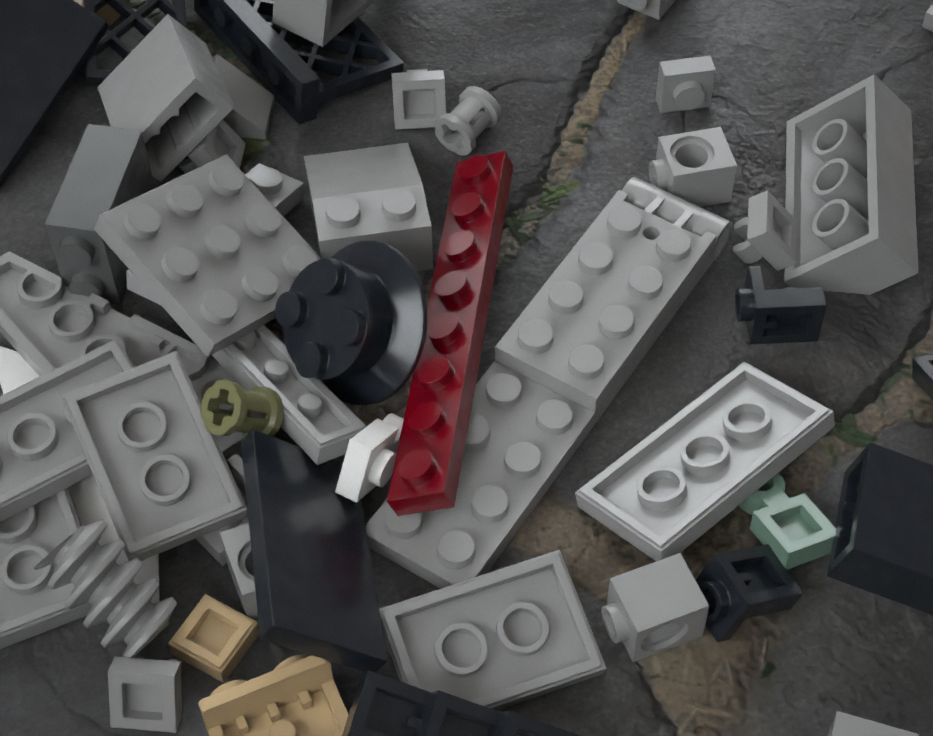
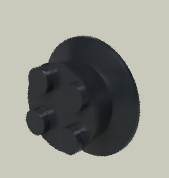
M355 242L339 250L330 259L322 258L309 264L296 277L289 292H284L279 296L275 306V316L278 323L283 326L287 351L299 375L304 378L321 380L341 401L349 404L373 405L396 394L413 374L425 344L427 304L421 280L407 257L398 249L383 242Z

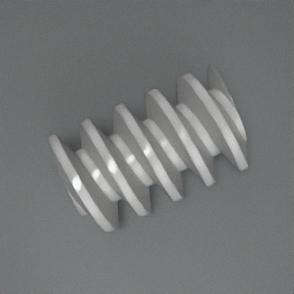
M102 519L92 524L81 526L43 558L33 569L38 570L55 563L57 567L48 582V586L51 589H57L73 583L74 588L65 605L69 609H73L90 602L92 607L83 625L89 629L107 622L110 626L100 644L104 648H108L124 641L127 647L121 657L133 658L169 625L170 622L168 620L177 602L173 597L154 604L151 602L160 585L159 581L154 577L139 584L133 582L142 566V562L136 558L120 565L116 563L125 543L118 539L102 546L99 544V540L107 527V523Z

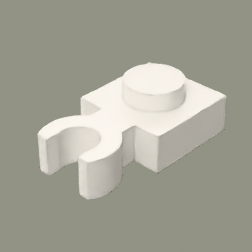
M393 413L388 414L383 421L377 418L349 440L335 493L357 503L375 486L383 487L388 482L393 473L404 418Z

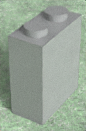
M169 14L155 26L97 87L111 127L142 131L152 176L160 182L235 108L206 43Z

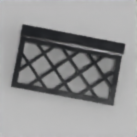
M194 0V11L259 82L274 95V98L299 125L317 119L318 104L392 79L391 73L403 72L404 62L358 16L343 29V31L350 32L354 36L353 39L335 36L326 45L321 47L274 23L266 22L260 14L273 16L274 1ZM286 41L312 46L313 48L311 53L296 51ZM322 48L348 55L345 61L319 55ZM355 56L375 59L379 64L369 66L355 63L354 59ZM313 70L341 76L321 83L320 78Z

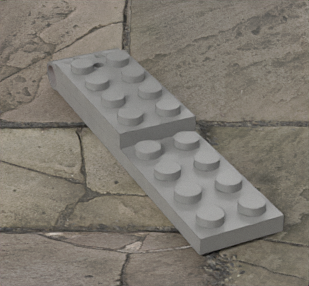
M632 177L622 191H617L495 346V361L475 386L455 506L453 508L397 516L386 499L365 525L369 548L440 589L487 574L713 261L720 256L730 237L733 223L637 177Z

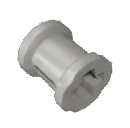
M469 86L460 94L459 104L451 113L442 114L434 122L435 135L448 150L461 156L468 155L476 147L475 139L484 129L494 127L501 120V108L489 92L480 87Z

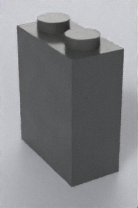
M88 124L45 222L60 275L63 278L64 285L69 287L71 294L89 297L94 293L108 300L111 304L121 305L127 290L126 271L128 267L98 235L94 227L100 214L155 189L142 131Z

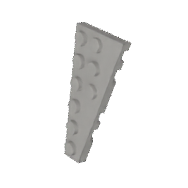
M10 251L0 256V333L39 377L118 339L134 367L177 351L200 404L206 390L212 387L216 381L230 380L238 383L218 361L207 357L196 344L136 314L130 318L112 309L108 300L94 293L89 297L71 294L69 287L64 285L62 277ZM225 403L219 405L220 409L234 411V405ZM251 411L250 417L264 419L266 414ZM234 432L229 436L215 435L225 460H228L234 454H242L241 442L245 438L243 433Z

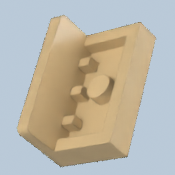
M313 655L292 656L279 663L273 671L251 680H233L217 687L210 696L198 702L208 736H342L349 715L333 680L330 661Z

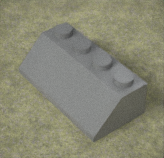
M875 74L787 121L785 209L797 221V263L786 267L784 272V282L789 287H823V291L871 295L919 273L911 109Z

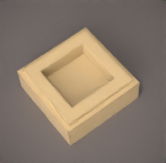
M205 594L169 641L168 646L172 655L225 683L260 634L259 624L257 621Z

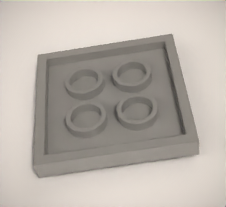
M227 154L100 214L94 227L98 235L207 357L276 318L275 306L279 296L284 292H289L294 280L305 267L322 259Z

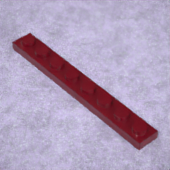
M506 151L485 156L477 155L456 163L427 304L425 344L420 360L413 372L387 498L388 504L397 516L453 508L455 506L514 167Z

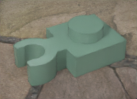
M779 473L761 487L763 491H755L738 505L744 512L752 515L750 530L763 545L769 544L787 570L831 553L832 543L836 536V528L805 493L789 498L784 492L785 481Z

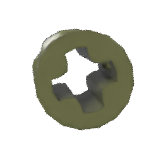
M218 380L212 387L206 390L201 402L200 413L207 431L214 435L229 436L234 432H241L246 437L254 429L274 437L282 424L284 407L278 393L271 388L254 387L251 390H245L234 381ZM221 403L234 405V411L220 409L219 405ZM251 411L265 413L266 417L264 419L250 417Z

